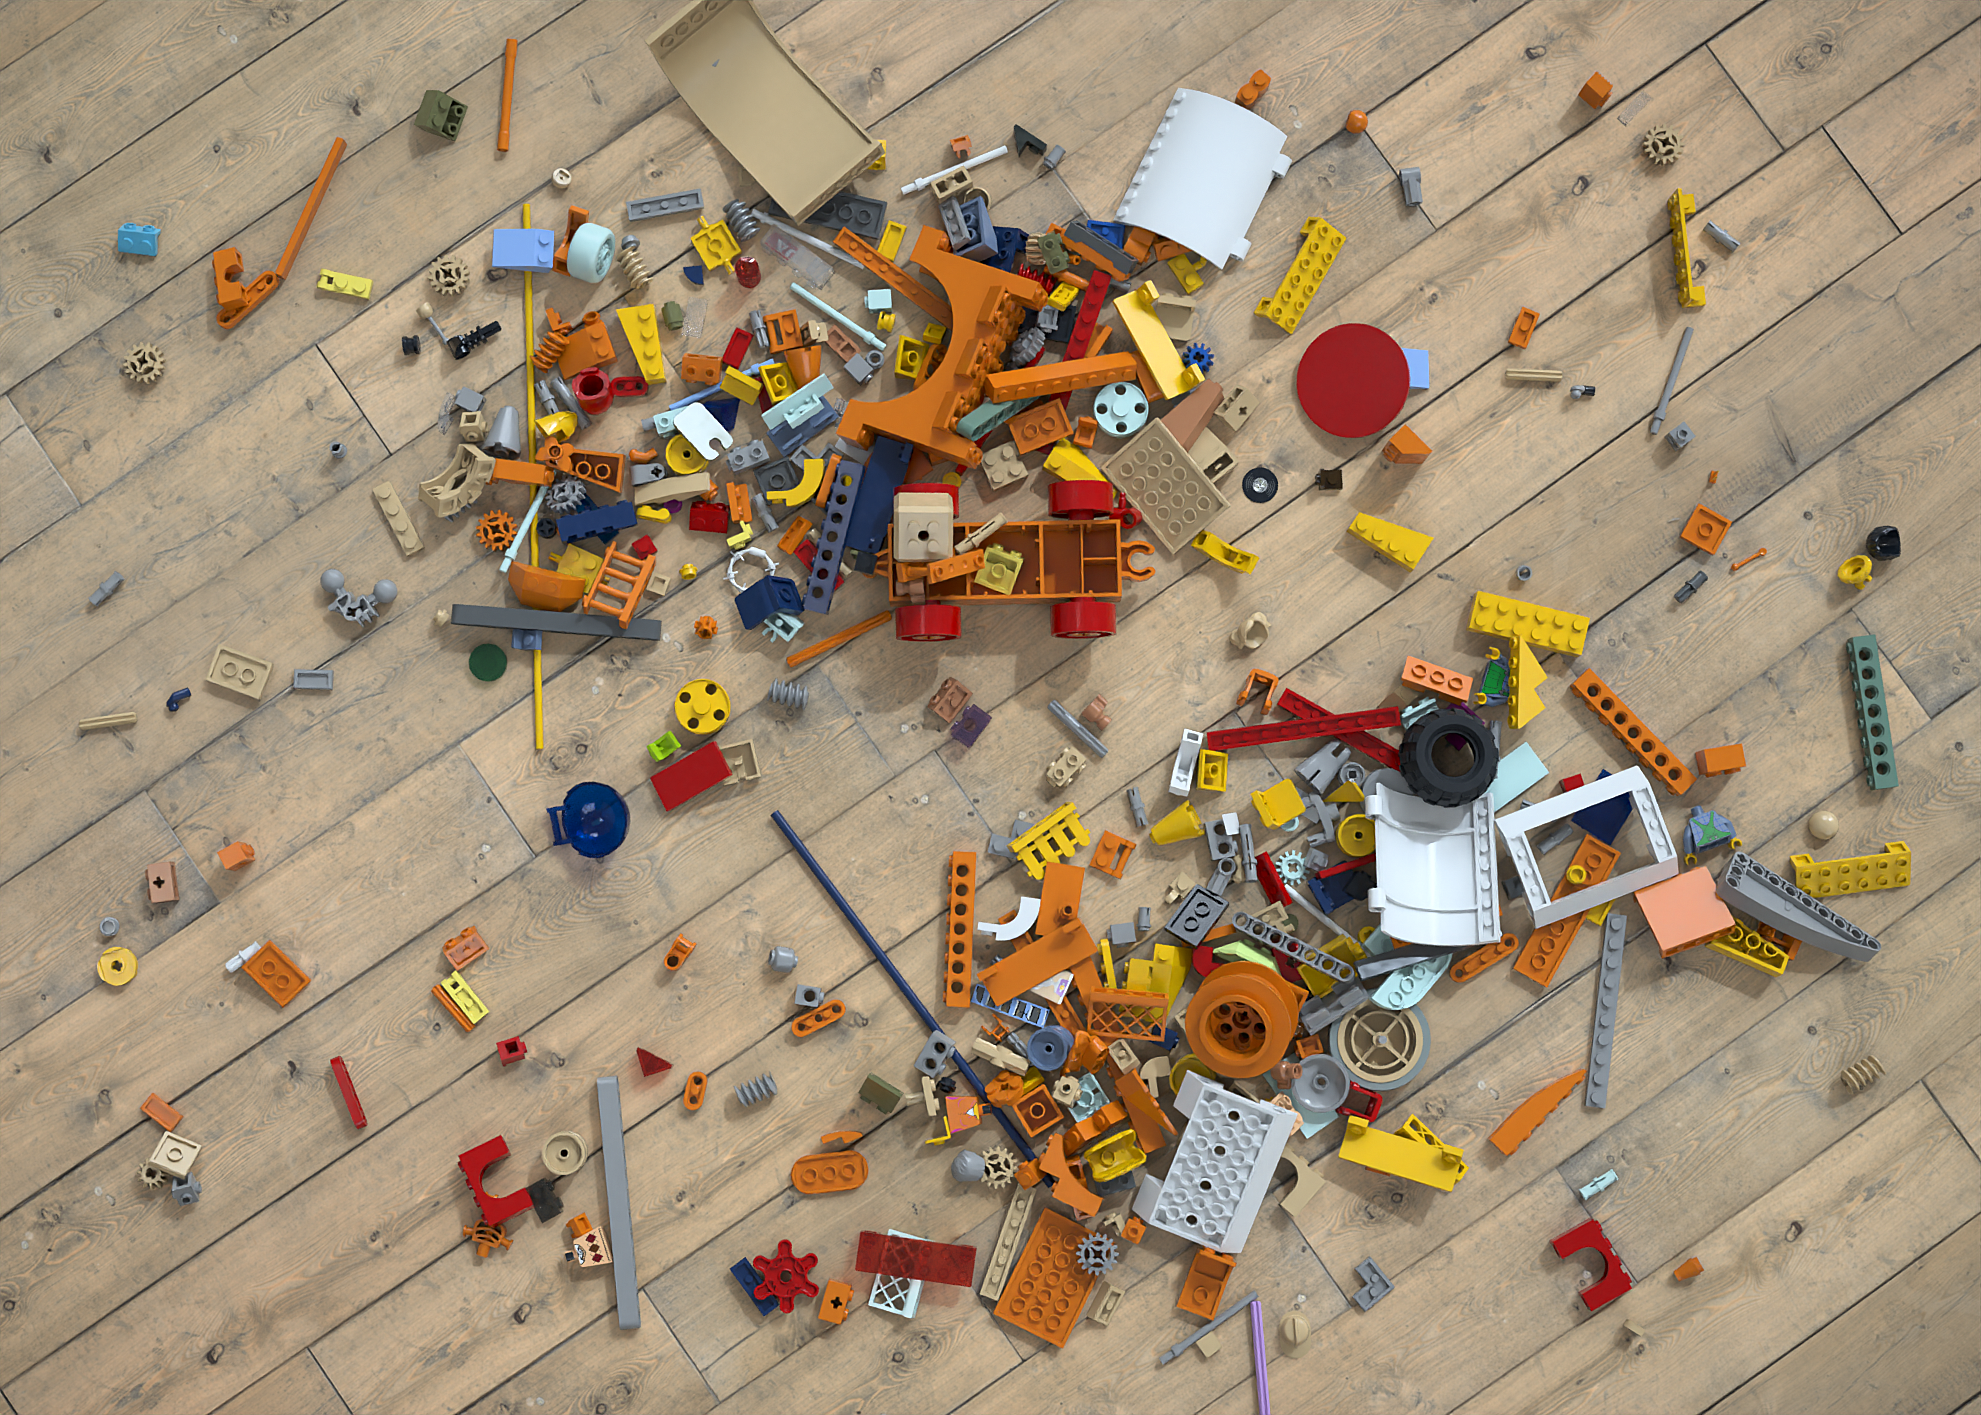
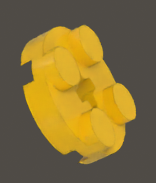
M123 947L109 948L104 951L98 961L97 970L99 976L111 985H125L137 976L138 961L130 949ZM116 961L122 963V967L119 972L117 969H113V966L116 965Z

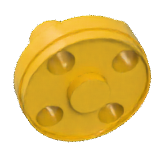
M709 679L693 680L684 685L677 694L675 700L676 717L680 724L691 733L698 735L712 734L721 729L727 723L730 716V698L725 689L715 681ZM710 685H715L717 688L713 695L707 694V688ZM685 693L690 694V701L682 703L681 696ZM723 711L725 717L722 720H716V712ZM692 719L699 721V725L695 729L689 727V722Z

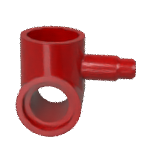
M1121 492L1118 499V507H1114V514L1109 516V520H1120V527L1131 529L1141 523L1142 514L1136 508H1126V494ZM1128 514L1133 516V523L1127 520Z

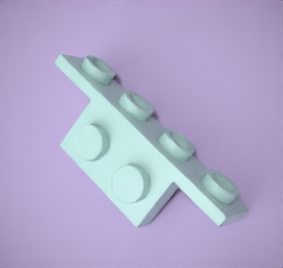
M822 374L763 413L761 417L770 430L785 420L788 421L793 429L824 408L818 398L834 387L827 376Z

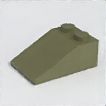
M872 1072L869 1073L858 1092L861 1094L860 1098L868 1104L871 1101L878 1105L876 1109L884 1114H887V1112L892 1113L904 1094Z

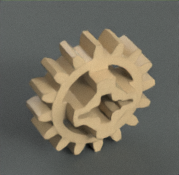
M1663 124L1661 128L1656 125L1654 130L1650 129L1648 131L1649 135L1644 137L1646 142L1642 144V147L1647 149L1643 153H1649L1648 160L1655 159V165L1658 161L1661 162L1662 166L1665 165L1666 161L1671 165L1673 159L1677 161L1679 155L1684 151L1681 148L1684 147L1685 143L1680 142L1683 139V135L1678 136L1679 129L1673 131V125L1669 128H1666V124Z
M444 255L443 260L438 257L437 264L435 262L431 263L434 268L428 269L432 274L428 276V279L433 281L430 285L432 288L436 287L435 291L437 293L442 291L443 296H446L447 292L454 296L455 291L461 294L460 288L466 289L467 287L464 283L470 282L466 277L470 275V272L465 270L468 266L466 263L462 264L463 260L461 258L456 261L455 255H452L451 259ZM459 269L461 270L460 279L458 278ZM438 272L440 273L439 282L437 281ZM444 272H445L446 274H447V273H448V274H452V276L454 277V279H453L452 277H451V278H450V277H446V275L444 274Z
M140 342V347L134 344L133 351L127 350L129 356H124L127 363H124L123 366L129 368L125 372L131 375L130 378L132 380L137 379L138 383H142L144 380L145 383L149 384L150 379L157 381L155 376L162 377L160 370L166 369L162 365V363L166 362V359L161 358L164 353L159 351L156 345L152 348L150 342L146 346L143 342ZM152 353H153V354L155 355V357H156V362L152 359V358H153ZM133 364H135L136 367H137V369H136L137 373L135 372V370H134V368H133Z
M997 1146L996 1150L993 1151V1148L989 1147V1153L986 1151L982 1153L985 1166L989 1167L990 1175L988 1177L984 1171L981 1182L987 1180L988 1187L994 1184L995 1189H997L998 1184H1001L1004 1188V1182L1007 1181L1011 1184L1010 1177H1015L1013 1170H1018V1167L1013 1164L1017 1162V1159H1011L1013 1153L1007 1154V1148L1000 1151V1147ZM999 1154L997 1159H988L991 1155ZM1005 1158H1007L1010 1163V1169L1006 1168L1004 1165ZM997 1162H1000V1167L1005 1171L998 1170L994 1172V1168L988 1163L997 1164ZM1001 1174L1006 1176L1002 1180H995Z

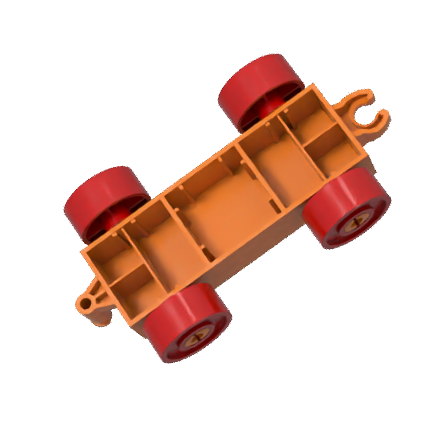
M1070 480L1055 482L1047 486L1048 516L1068 519V521L1008 522L981 541L977 548L973 547L968 551L983 549V554H985L989 544L998 543L1004 546L1003 550L1008 552L1016 550L1022 553L1021 557L1025 559L1011 595H1006L974 582L977 570L929 584L928 576H925V605H913L909 593L897 596L896 580H898L896 563L898 561L894 558V524H888V549L874 554L878 556L874 574H862L869 579L877 575L889 579L890 607H899L895 609L897 640L938 642L962 638L961 608L957 606L1055 604L1050 606L1052 637L1065 639L1103 638L1117 634L1116 605L1113 603L1121 601L1122 580L1143 582L1155 575L1153 567H1145L1142 570L1134 569L1130 563L1132 555L1143 553L1150 556L1154 553L1155 547L1146 541L1140 540L1129 543L1121 542L1120 520H1094V518H1102L1114 514L1112 483L1099 480ZM915 483L893 488V506L894 497L898 493H948L953 499V520L959 518L958 486L943 483ZM987 522L953 523V548L966 539L969 533L973 534ZM922 530L918 533V536L921 539H926L929 533Z

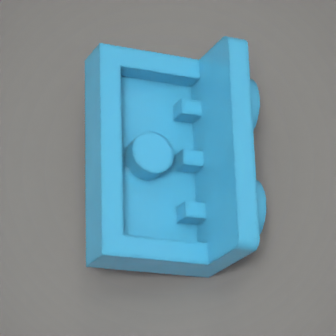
M125 223L118 229V251L156 256L158 254V235L161 233V229H156L152 225L141 227L136 226L135 223Z

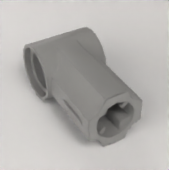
M1420 168L1399 169V179L1401 186H1403L1406 206L1422 204Z
M1224 858L1218 862L1206 887L1207 890L1220 897L1232 873L1235 871V863L1232 859ZM1223 862L1230 863L1231 870L1229 872H1224L1221 869Z

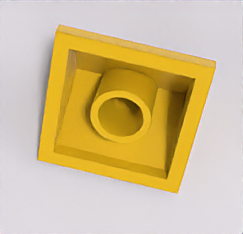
M899 335L894 371L895 378L916 380L928 352L929 344Z
M787 362L758 367L773 407L798 391Z
M1204 749L1199 750L1196 790L1226 792L1228 753Z

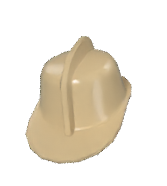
M1300 1311L1287 1312L1283 1315L1279 1324L1281 1349L1290 1358H1301L1311 1348L1310 1322L1306 1315Z

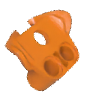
M1078 1030L1063 1069L1060 1071V1077H1066L1065 1074L1069 1072L1080 1071V1066L1082 1065L1091 1074L1097 1073L1103 1067L1110 1049L1097 1035L1090 1036L1087 1032Z

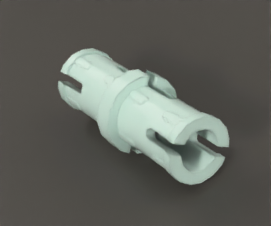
M1610 1169V1171L1599 1178H1593V1181L1579 1189V1192L1587 1200L1597 1192H1603L1604 1188L1617 1181L1618 1177Z

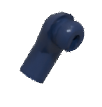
M187 687L172 693L166 702V707L169 708L170 712L179 709L177 703L180 700L191 696L189 688Z

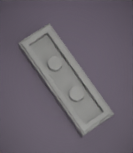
M951 196L938 205L952 247L958 250L971 241L958 200L956 197Z

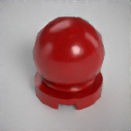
M589 367L583 369L576 379L572 380V389L577 403L588 414L599 415L606 412L612 406L614 392L609 377L606 373L600 371L599 368Z

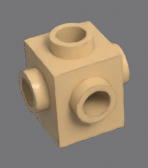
M481 411L463 412L459 431L464 436L466 442L484 441L485 434L488 433V423L484 421Z
M1062 1076L1060 1080H1057L1053 1087L1055 1092L1052 1098L1054 1101L1073 1108L1075 1101H1079L1083 1093L1082 1087L1078 1083L1079 1080L1072 1076L1067 1078Z

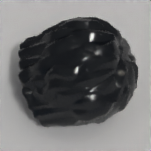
M1888 525L1876 527L1867 536L1866 548L1874 559L1886 561L1900 557L1901 542L1898 528Z

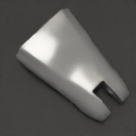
M1338 738L1329 741L1324 747L1294 769L1295 773L1320 796L1348 760L1351 753L1348 748L1340 752L1337 758L1331 753L1341 743Z

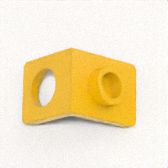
M943 1116L947 1135L925 1140V1144L933 1142L934 1146L944 1144L945 1139L951 1138L947 1116Z

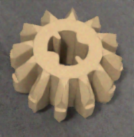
M1036 232L1028 236L1025 255L1030 264L1041 265L1046 263L1037 241L1038 238L1046 234Z
M145 1158V1163L139 1164L142 1170L136 1171L137 1174L142 1176L138 1178V1182L144 1181L143 1187L149 1186L150 1190H154L155 1187L158 1189L162 1188V1183H168V1179L165 1176H170L171 1174L149 1166L148 1161L150 1158ZM152 1170L157 1171V1174H155V1176H151V1172H153Z

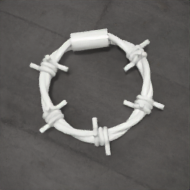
M755 547L736 553L731 551L730 553L733 557L726 574L727 577L723 578V580L729 579L741 593L747 589L745 587L746 583H744L743 587L736 584L734 574L738 573V571L732 572V566L735 561L740 558L744 561L742 555L745 553L766 558L769 565L765 571H770L771 576H774L775 565H779V563L773 564L766 551Z

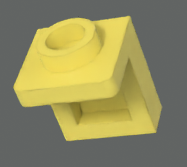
M743 520L740 521L744 532L726 539L731 549H741L746 546L745 543L752 540L750 535L753 532L749 523L745 525Z

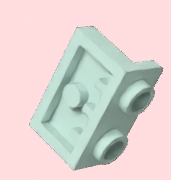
M1426 697L1418 702L1419 706L1415 708L1409 706L1401 711L1403 714L1400 715V721L1406 731L1418 718L1430 711L1439 709L1435 703V698L1430 700L1429 697Z

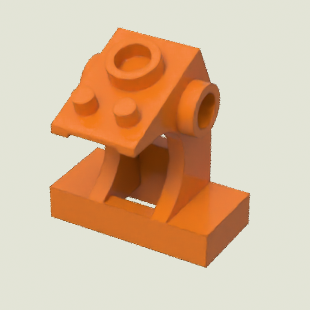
M1760 921L1756 932L1767 942H1773L1785 948L1784 953L1789 956L1788 961H1793L1802 941L1785 933L1782 939L1779 940L1774 937L1776 929Z

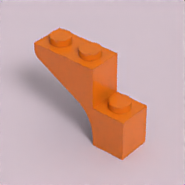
M1115 1100L1101 1107L1091 1117L1076 1123L1063 1135V1149L1067 1157L1076 1153L1105 1131L1120 1124L1127 1117L1119 1101Z

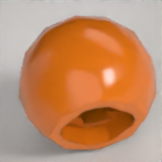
M1353 110L1348 115L1345 127L1349 132L1359 134L1367 128L1368 118L1364 112Z

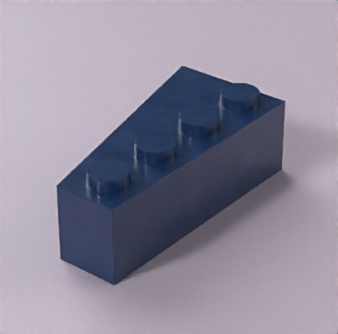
M622 500L616 502L615 506L603 505L597 507L598 510H584L577 515L572 516L569 514L556 519L562 543L566 545L638 526L632 502Z

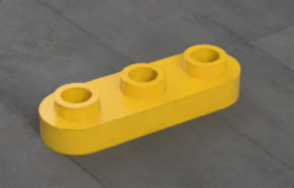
M1108 938L1100 939L1097 949L1098 954L1103 956V963H1100L1102 974H1106L1107 982H1104V987L1117 989Z

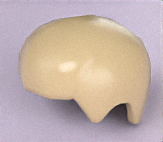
M973 187L966 192L963 204L981 196L987 212L990 210L992 199L986 189Z
M1819 811L1814 813L1809 820V830L1814 837L1829 840L1837 834L1839 821L1833 813Z

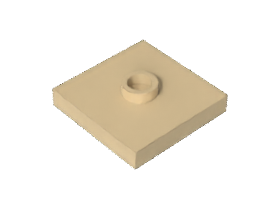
M166 1131L148 1161V1165L184 1180L199 1155L202 1145Z

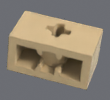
M963 165L930 182V187L940 205L951 196L955 197L973 188V181Z
M1237 384L1213 413L1226 427L1237 431L1249 415L1255 411L1260 402L1248 388Z

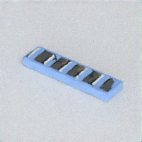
M980 984L976 985L971 999L973 1003L1044 1028L1050 1011L1016 997L1000 1006H996L986 987Z

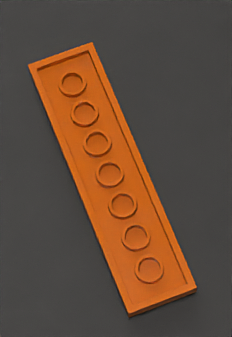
M1586 834L1568 868L1573 865L1583 867L1586 872L1585 880L1580 884L1570 883L1566 877L1567 868L1550 902L1606 881L1621 853ZM1591 908L1540 928H1534L1512 969L1547 988Z

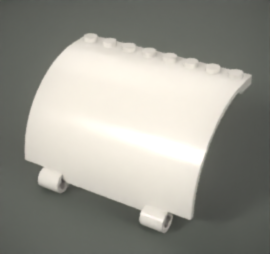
M1178 88L1113 221L1118 224L1140 227L1171 239L1204 257L1219 269H1223L1229 256L1235 260L1244 261L1251 246V242L1244 239V236L1273 177L1284 178L1292 163L1288 156L1280 154L1287 136L1268 121L1237 104L1208 93Z
M1376 783L1377 795L1365 797V817L1375 820L1377 888L1368 890V910L1381 913V932L1401 941L1432 946H1469L1500 942L1493 794L1491 792L1484 793L1468 804L1454 808H1444L1443 806L1428 804L1421 797L1402 794L1383 786L1381 783Z

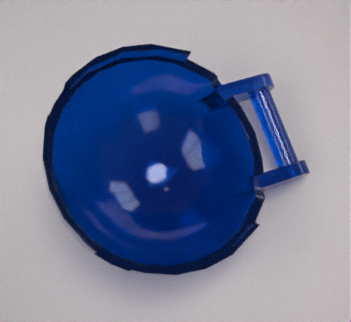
M592 781L577 784L566 792L567 796L563 800V805L546 808L547 813L550 815L555 840L553 841V846L571 843L572 848L579 852L578 855L588 858H601L611 854L623 844L630 830L631 815L626 800L615 788L605 783ZM557 811H562V826L567 839H562Z

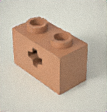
M175 862L147 864L145 877L149 881L150 888L147 890V895L151 903L178 901L179 892ZM164 880V884L158 885V882Z

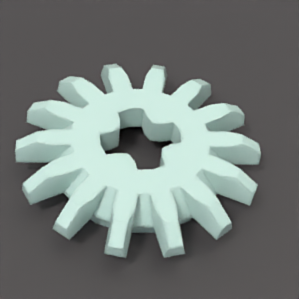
M1292 850V855L1289 856L1288 851H1286L1285 858L1281 855L1279 856L1282 862H1276L1280 866L1276 870L1277 872L1281 871L1280 878L1285 877L1284 883L1289 879L1291 885L1294 884V880L1300 884L1299 878L1306 880L1307 878L1303 874L1310 873L1303 866L1305 858H1300L1301 852L1296 856L1295 850ZM1289 863L1297 864L1296 869L1298 871L1296 873L1294 871H1292L1291 873L1288 871Z

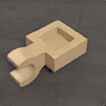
M1182 871L1169 885L1173 890L1164 900L1170 905L1178 895L1183 899L1196 883Z

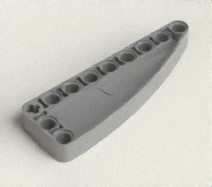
M1736 852L1725 864L1716 886V893L1719 897L1748 915L1798 940L1859 961L1869 962L1880 951L1881 944L1876 938L1745 853Z

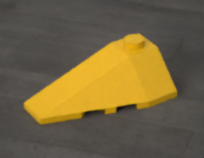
M1066 439L1059 440L1042 469L1060 481L1099 480L1109 482L1082 450ZM1113 487V499H1114V497L1116 496V494H1117V492H1118L1114 487Z
M1154 944L1152 957L1154 965L1152 967L1149 992L1168 993V1016L1190 970L1192 949ZM1155 1007L1150 1012L1157 1019L1163 1014V1008ZM1146 1014L1145 1021L1153 1022L1152 1018Z

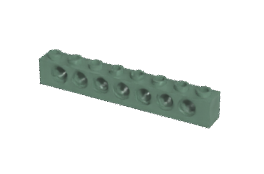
M1876 635L1852 637L1847 639L1846 651L1850 654L1849 670L1853 673L1852 689L1856 693L1855 708L1859 712L1857 723L1858 728L1862 731L1860 743L1865 751L1863 762L1868 770L1866 782L1870 786V790L1898 787ZM1860 651L1865 653V661L1859 658ZM1863 670L1869 674L1867 680L1862 677ZM1866 689H1869L1872 693L1870 699L1865 696ZM1869 708H1872L1875 712L1873 718L1868 715L1867 711ZM1871 727L1877 729L1876 737L1871 734ZM1874 746L1880 748L1879 756L1874 753ZM1877 765L1883 767L1882 775L1877 772Z

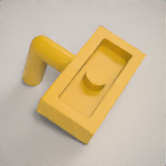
M1185 254L1178 255L1167 262V265L1187 295L1204 285V282L1196 272L1206 265L1207 259L1201 256L1200 260L1193 265Z

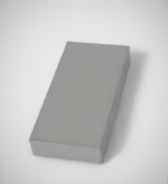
M294 669L293 688L333 690L334 671Z

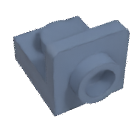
M513 629L511 647L525 651L541 650L543 631Z

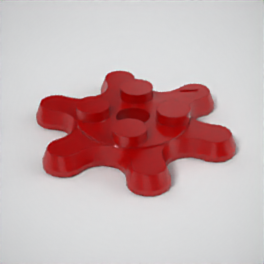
M787 1239L781 1240L778 1243L777 1257L767 1259L762 1255H758L753 1259L754 1268L762 1271L765 1276L764 1282L754 1289V1296L759 1300H763L769 1295H776L780 1300V1310L786 1314L791 1313L794 1309V1298L797 1294L803 1293L812 1298L819 1293L818 1285L810 1282L807 1278L809 1269L815 1267L818 1263L817 1256L813 1253H808L802 1258H796L792 1253V1243ZM783 1271H788L791 1274V1279L788 1282H783L780 1278V1274Z

